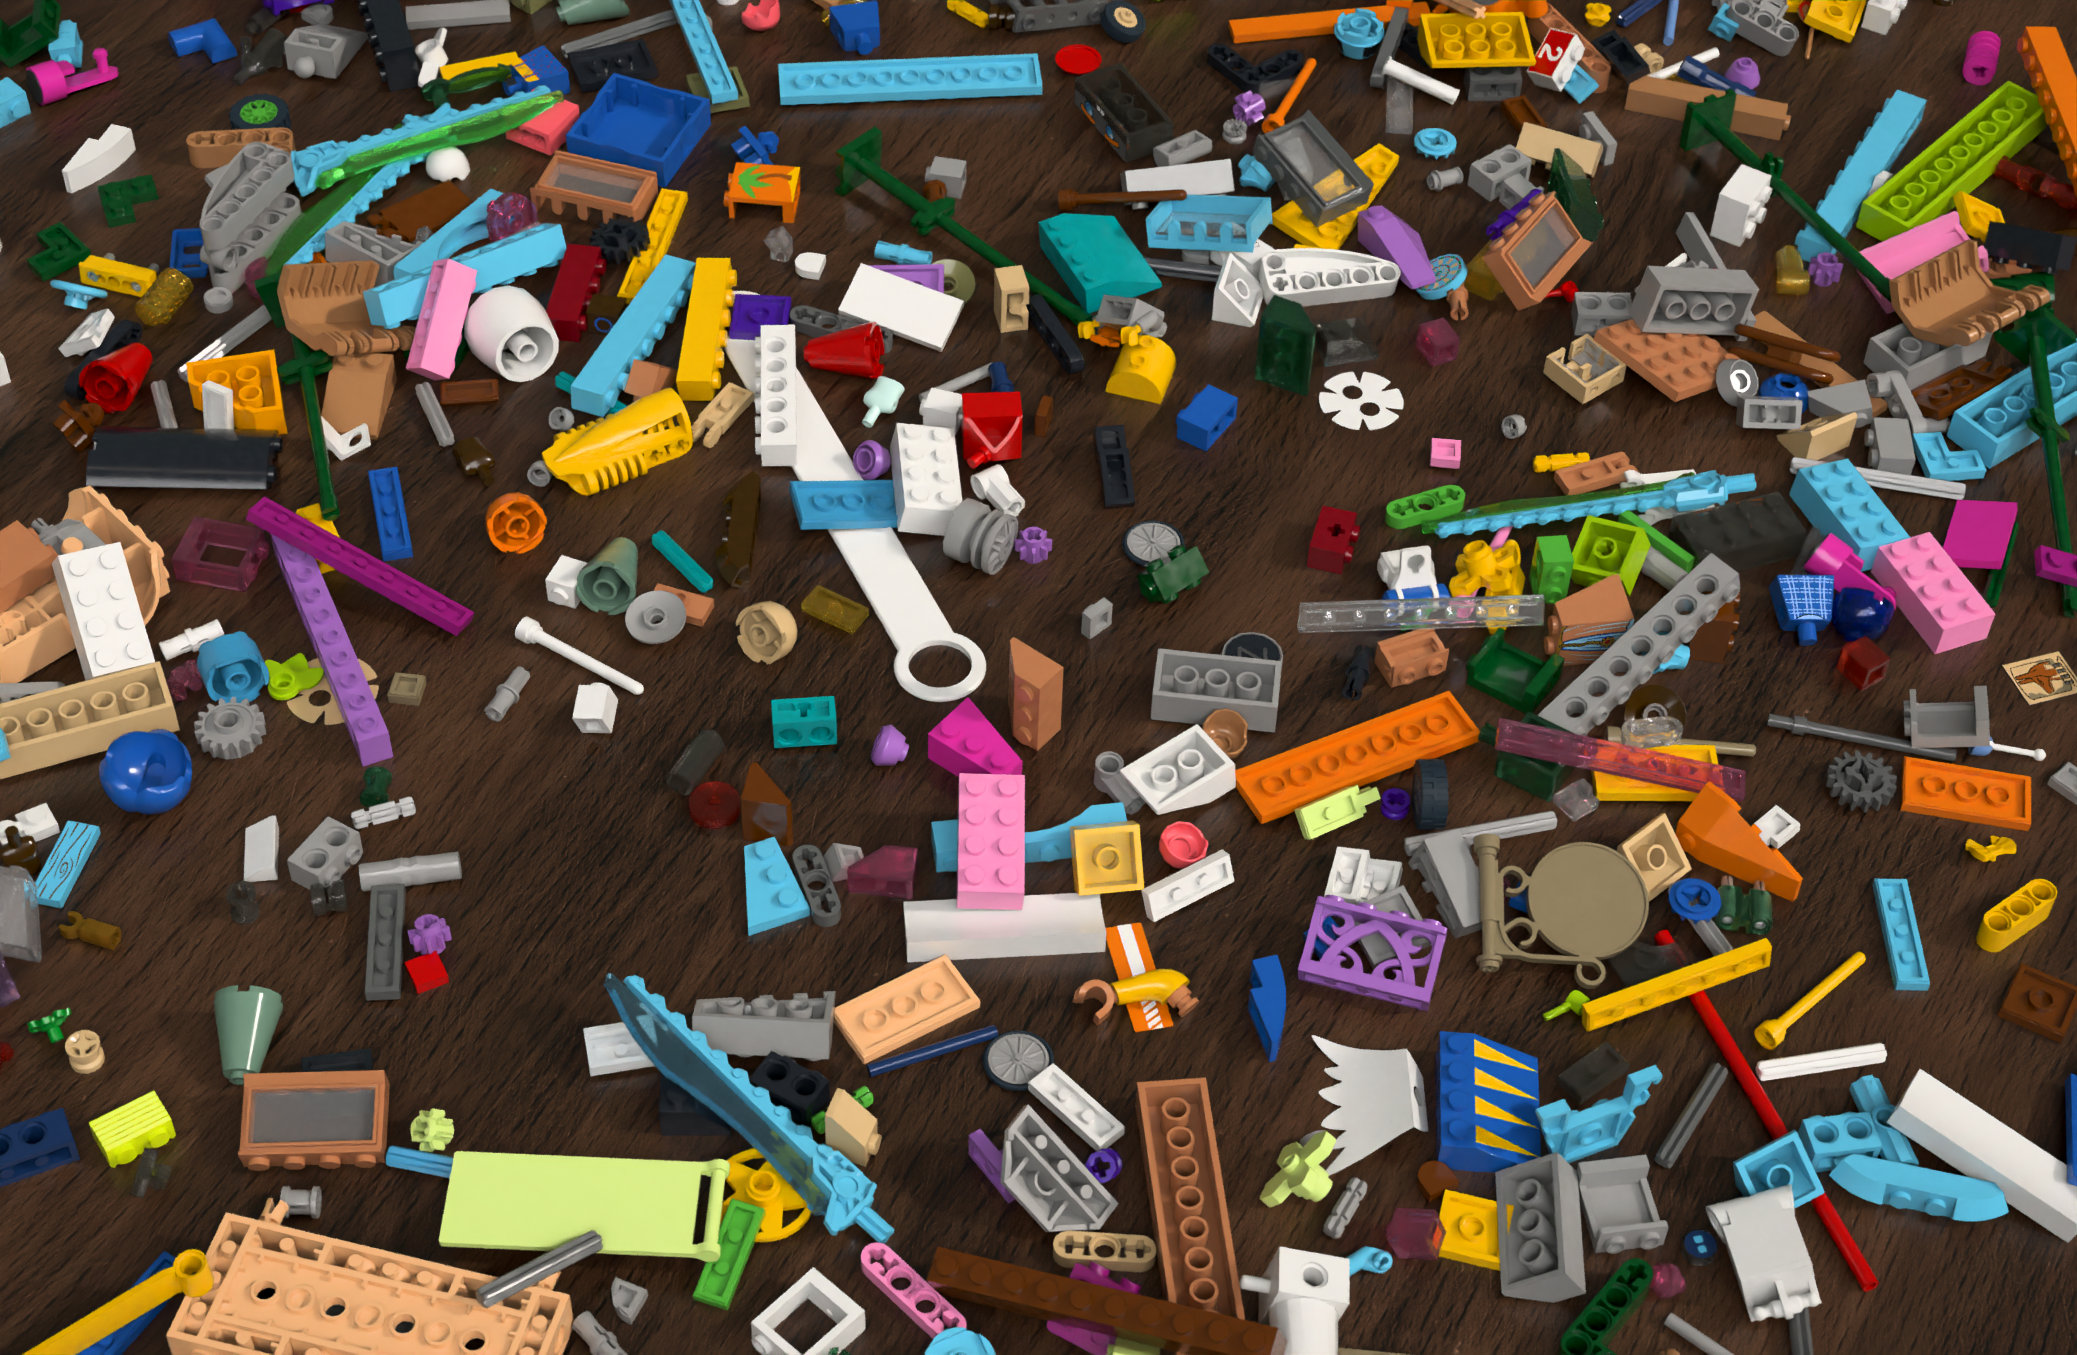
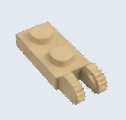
M729 382L698 415V419L691 427L693 441L697 442L703 436L707 427L709 431L705 434L703 444L708 448L714 447L719 441L721 434H724L754 401V392Z

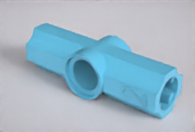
M1868 1075L1851 1083L1849 1091L1859 1112H1870L1882 1144L1879 1153L1881 1159L1918 1167L1919 1162L1906 1135L1887 1123L1895 1106L1891 1105L1879 1078Z

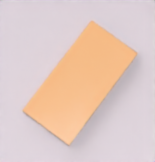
M945 954L835 1007L833 1022L862 1063L866 1064L980 1008V1000Z

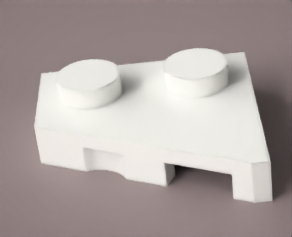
M108 308L91 313L58 349L65 357L75 354L81 356L89 350L98 348L115 316Z

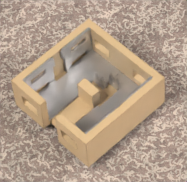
M1585 334L1571 342L1568 355L1569 363L1563 364L1566 351L1563 347L1546 356L1543 372L1581 404H1585L1623 382L1627 367L1621 360L1594 341V338L1589 334Z

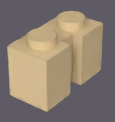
M1022 265L994 269V313L1000 332L1028 329L1029 312L1026 305L1029 304V285Z

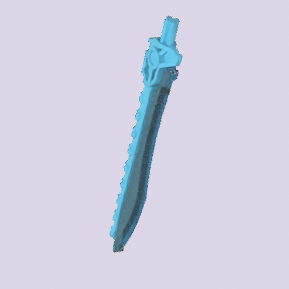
M611 973L606 975L603 986L606 987L624 1025L651 1062L665 1077L692 1094L737 1130L807 1203V1208L814 1216H824L823 1224L831 1235L835 1236L838 1231L857 1223L878 1243L884 1244L887 1242L895 1230L870 1208L874 1200V1192L877 1188L874 1182L872 1183L864 1176L863 1172L838 1150L833 1151L832 1147L826 1144L818 1145L813 1140L811 1128L802 1124L797 1126L793 1123L790 1109L781 1105L779 1107L774 1106L770 1101L767 1089L760 1086L754 1088L749 1083L747 1071L741 1068L733 1069L728 1064L726 1052L719 1049L712 1050L707 1045L706 1034L697 1030L691 1031L687 1028L685 1015L676 1011L675 1013L668 1011L663 996L656 993L650 994L646 991L643 978L636 975L628 976L623 981L626 984L625 986L615 975Z

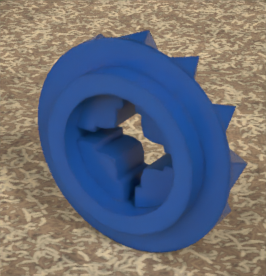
M1695 878L1683 879L1676 882L1669 891L1667 902L1671 905V912L1680 915L1681 921L1687 918L1693 920L1694 924H1697L1700 920L1708 923L1713 916H1717L1721 907L1720 894L1715 887L1706 881ZM1700 896L1699 904H1695L1692 907L1689 906V901H1693Z

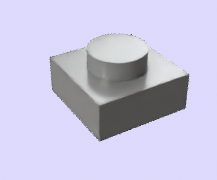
M1102 598L1097 603L1089 605L1082 612L1081 633L1088 639H1091L1109 627L1112 623L1113 604L1106 598Z

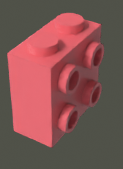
M548 94V98L512 109L504 117L506 139L551 156L566 141V134L579 119V105Z

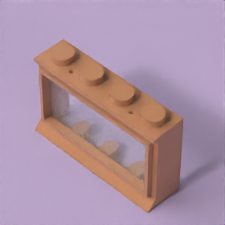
M559 150L554 151L555 155L535 187H530L533 211L538 212L545 199L550 198L552 210L555 214H562L565 209V202L577 204V214L581 220L588 219L591 214V208L602 210L603 222L605 224H608L609 218L615 220L616 213L626 215L628 218L632 216L635 222L640 219L643 220L658 194L656 172Z
M1555 191L1545 195L1541 192L1528 201L1530 205L1516 214L1515 222L1507 225L1502 230L1503 235L1488 245L1490 249L1482 257L1518 311L1540 303L1592 244V242L1583 239L1554 196L1556 194Z
M384 1070L243 1074L244 1095L238 1156L244 1167L255 1171L267 1170L269 1166H283L290 1170H300L305 1168V1165H319L321 1168L335 1169L339 1168L340 1164H354L360 1168H371L376 1166V1163H386L390 1083Z

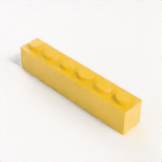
M697 258L676 378L679 397L682 401H712L715 398L716 389L721 387L719 368L724 367L722 347H727L728 337L725 328L730 327L731 313L728 309L729 306L734 305L732 286L737 285V271L732 269L730 258Z

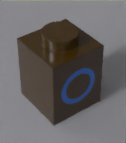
M593 294L586 311L588 333L607 336L626 310V298Z

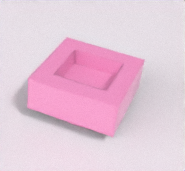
M1432 438L1430 466L1459 469L1461 440Z

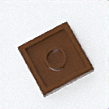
M2020 963L1997 1016L2062 1043L2077 1008V986Z

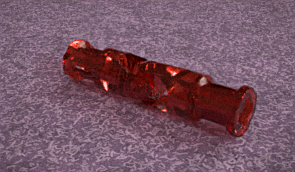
M2006 155L2001 158L1995 169V178L1999 179L2002 177L2014 183L2015 187L2043 199H2050L2049 197H2052L2060 207L2069 211L2073 209L2077 211V197L2075 196V189L2072 184L2057 183L2059 181L2055 177L2026 164L2021 166L2014 163ZM2037 177H2046L2040 184V191H2034L2032 189L2033 181Z

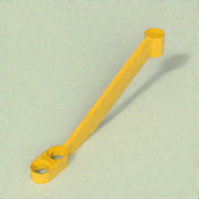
M195 1249L180 1253L175 1258L173 1267L156 1273L22 1355H76L178 1293L183 1292L189 1297H200L207 1294L213 1287L214 1277L206 1256L203 1252Z

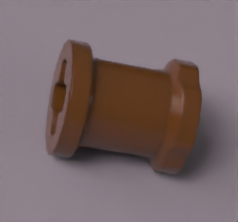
M941 180L926 182L923 186L924 197L929 202L944 198L947 193L945 183Z

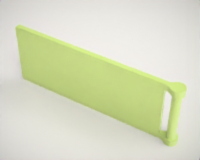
M456 1151L452 1163L439 1243L440 1246L552 1251L593 1230L602 1237L603 1247L596 1253L690 1257L705 1262H715L720 1258L721 1247L718 1244L724 1185L725 1179L729 1177L730 1163L723 1159H714L708 1162ZM701 1175L711 1177L704 1242L693 1244Z

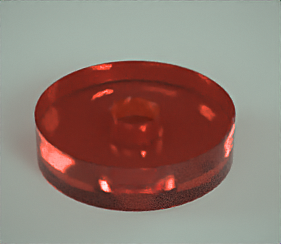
M712 781L701 784L693 790L689 797L690 816L701 827L708 829L724 828L731 825L740 814V796L737 790L727 783Z

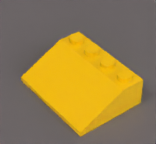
M1523 12L1484 13L1486 15L1485 18H1478L1477 20L1462 13L1421 14L1417 36L1420 54L1431 68L1535 66L1536 60Z

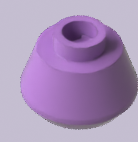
M1743 57L1735 60L1725 72V78L1732 82H1739L1750 89L1755 88L1760 83L1758 66L1750 58Z
M873 440L862 442L853 456L854 468L864 480H873L885 474L891 464L888 450Z
M893 725L882 726L874 741L870 759L876 766H895L898 761L903 762L907 755L909 744L905 743L906 737Z

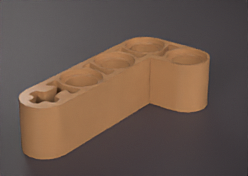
M283 127L199 131L190 134L186 139L191 164L197 168L225 166L230 163L245 145L251 142H263L285 150L290 155L291 151L296 150L292 131Z

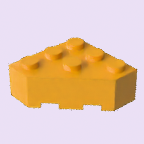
M274 350L186 363L194 408L203 411L202 384L210 380L232 389L234 427L238 429L278 430V435L288 434Z

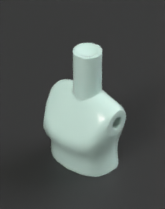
M879 376L875 385L864 396L863 402L869 407V410L862 423L866 427L871 428L880 413H893L897 408L899 398L905 390L904 386L895 380Z

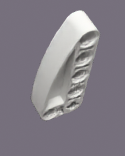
M1291 248L1267 251L1262 257L1259 269V280L1264 301L1273 309L1388 297L1395 292L1400 277V269L1393 262L1356 252L1320 248Z

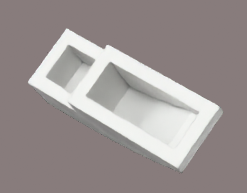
M111 124L99 140L88 138L62 170L67 192L73 193L93 184L125 162L136 150L131 129Z

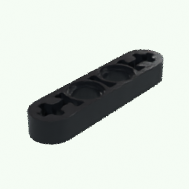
M1040 294L1030 296L1029 304L1026 305L1029 312L1028 318L1068 375L1083 371L1084 360L1079 348Z
M122 319L103 339L101 345L93 349L70 373L64 386L65 394L78 400L86 399L87 392L84 386L80 388L79 384L80 372L88 363L131 343H138L142 335L141 324L129 319Z

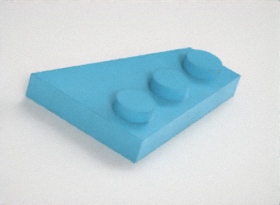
M775 837L744 846L748 935L750 936L810 916V907Z

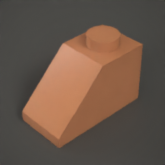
M634 359L624 392L634 395L633 401H637L644 396L668 387L671 388L676 382L678 370L657 363Z

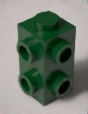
M1183 544L1178 545L1167 551L1168 557L1163 560L1161 558L1155 559L1144 566L1146 570L1136 577L1140 583L1142 594L1149 602L1162 601L1163 604L1169 603L1179 597L1177 592L1183 588L1188 590L1201 583L1200 578L1208 574L1209 570L1197 546L1185 548Z

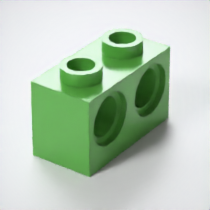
M1567 535L1543 536L1536 539L1529 574V581L1536 604H1555L1567 597L1574 564Z

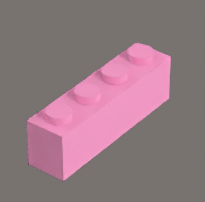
M449 258L433 261L406 365L407 370L432 380L450 378L455 368L454 359L456 351L462 341L461 332L469 311L470 297L476 287L475 277L477 270Z

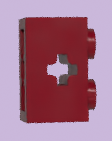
M1322 505L1309 545L1307 567L1342 575L1345 563L1350 564L1353 557L1354 546H1351V543H1357L1360 533V526L1356 525V512Z

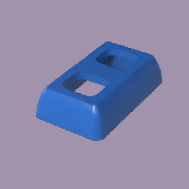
M200 228L176 229L172 232L169 269L176 279L205 278L207 276L208 264L201 261L200 253L184 254L185 247L203 245ZM185 265H200V267L183 268Z

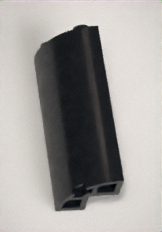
M100 426L95 430L92 437L94 450H89L86 486L271 489L272 483H276L277 469L275 465H272V459H277L278 453H282V436H278V430Z

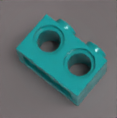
M834 696L771 700L774 748L837 744Z

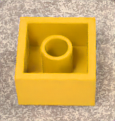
M1132 820L1069 826L1074 891L1079 896L1144 889L1140 827L1137 822Z

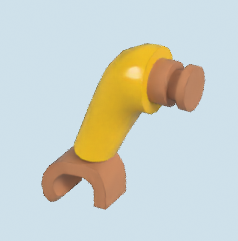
M1157 969L1110 984L1098 979L1089 980L1076 990L1072 1002L1083 1003L1089 998L1101 1001L1103 1008L1096 1012L1093 1021L1098 1026L1110 1015L1114 1003L1117 1006L1143 1001H1159L1162 1005L1169 1003L1173 1009L1178 1007V1014L1180 1017H1183L1197 1006L1199 1000L1196 997L1193 999L1190 997L1192 992L1187 988L1190 981L1183 973L1173 969Z

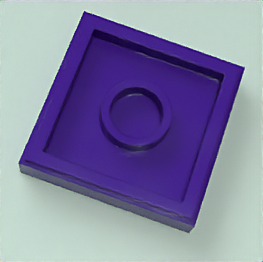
M735 294L729 330L730 339L755 340V337H761V325H789V314L792 305L791 297Z

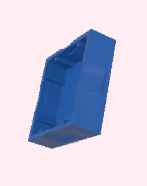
M613 73L597 94L594 103L582 113L566 134L567 152L656 172L657 186L665 188L710 127V99L678 90L660 88L642 80Z

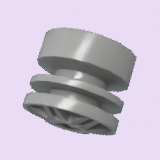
M967 498L959 504L948 523L943 540V552L945 556L962 563L970 561L972 567L982 569L983 572L994 575L1004 566L1012 552L1018 533V520L1015 516L1004 514L1000 510L995 509L991 512L988 505Z

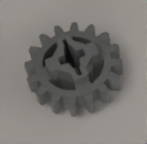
M1856 750L1854 756L1843 752L1841 759L1838 757L1834 758L1832 765H1829L1825 785L1831 788L1829 794L1831 797H1840L1838 804L1843 805L1847 802L1850 804V810L1854 811L1856 806H1860L1862 811L1867 813L1869 806L1878 811L1881 804L1885 806L1889 804L1897 787L1895 785L1897 776L1891 775L1892 766L1884 767L1882 765L1884 761L1882 757L1874 760L1872 759L1871 752L1865 757L1861 756L1859 750Z

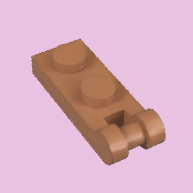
M1617 452L1555 470L1554 480L1566 497L1570 498L1617 483L1627 482L1624 476L1625 471L1635 470L1638 473L1639 471L1634 465L1629 464L1630 459L1624 452Z

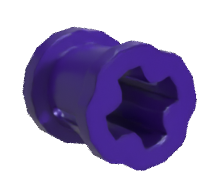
M1103 1148L1091 1154L1085 1163V1167L1100 1183H1105L1118 1176L1123 1166L1120 1154L1111 1148ZM1109 1161L1111 1168L1107 1170L1099 1169L1097 1163Z

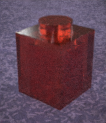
M1863 636L1854 642H1847L1841 648L1837 669L1863 691L1885 678L1891 658L1867 636Z

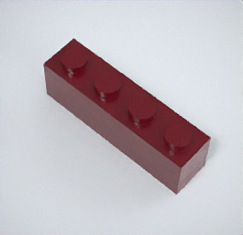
M576 244L567 245L546 309V313L559 341L580 342L582 332H586L588 329L586 311L593 294L599 293L600 275L604 276L606 271V259H602L601 247Z

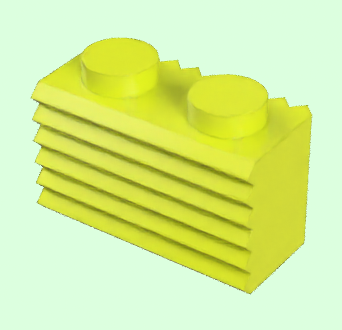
M154 1090L89 1122L93 1137L111 1168H115L117 1164H127L133 1161L137 1155H141L144 1151L148 1152L150 1148L161 1147L170 1138L174 1139L176 1136L171 1117Z

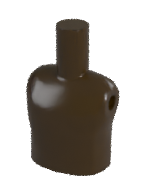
M469 437L456 443L452 453L459 462L465 476L478 475L485 486L492 485L495 479L489 469L494 467L495 460L478 437Z
M16 826L7 827L5 834L8 843L0 848V859L10 879L14 881L27 879L41 869L37 844L30 835L21 837Z

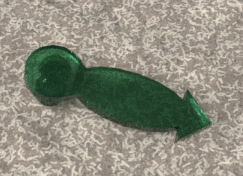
M498 63L497 67L473 69L456 75L449 80L442 78L433 79L424 84L421 93L425 100L434 101V107L437 110L444 103L450 104L446 98V95L449 93L476 90L497 80L500 83L511 74L510 66Z

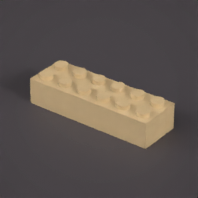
M160 661L1 703L0 728L6 734L11 758L0 762V779L106 751L113 740L125 733L133 731L149 732L154 729H166L171 732L179 731L176 712Z

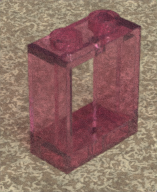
M194 516L172 557L176 579L246 592L250 582L254 581L257 577L258 567L262 559H266L268 555L269 543L266 542L264 531L261 528ZM208 544L246 551L239 567L200 560Z

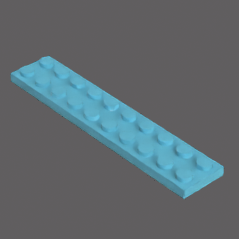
M1038 54L778 64L781 105L1042 95L1043 88Z

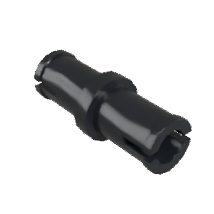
M1362 645L1355 648L1352 663H1349L1346 668L1345 674L1347 679L1342 689V695L1348 700L1352 699L1354 691H1356L1354 701L1359 700L1362 696L1364 683L1369 680L1371 673L1369 667L1374 651L1367 645H1365L1363 654H1361Z

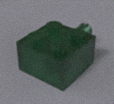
M1528 711L1511 734L1492 726L1488 722L1485 723V726L1482 727L1479 733L1478 741L1499 750L1494 772L1495 776L1547 802H1551L1579 763L1584 738Z

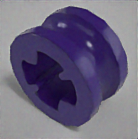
M1398 788L1386 790L1382 795L1381 813L1391 820L1405 818L1410 805L1408 793Z

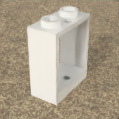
M813 1267L751 1322L752 1344L761 1355H801L773 1329L803 1302L809 1299L833 1319L837 1325L804 1355H838L865 1330V1310Z

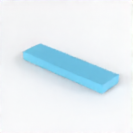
M1874 879L1872 886L1894 989L1928 991L1930 980L1907 879Z

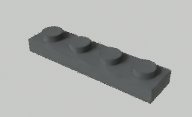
M405 884L371 886L365 983L367 1001L401 999L406 903Z

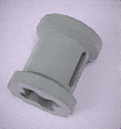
M290 1186L282 1187L280 1200L289 1206V1210L284 1218H288L290 1215H311L312 1218H319L322 1204L320 1186H314L312 1190H291Z

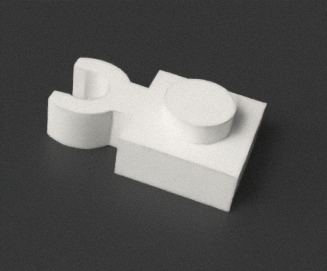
M1777 805L1754 823L1762 831L1759 836L1767 846L1771 844L1776 849H1779L1800 831V823Z

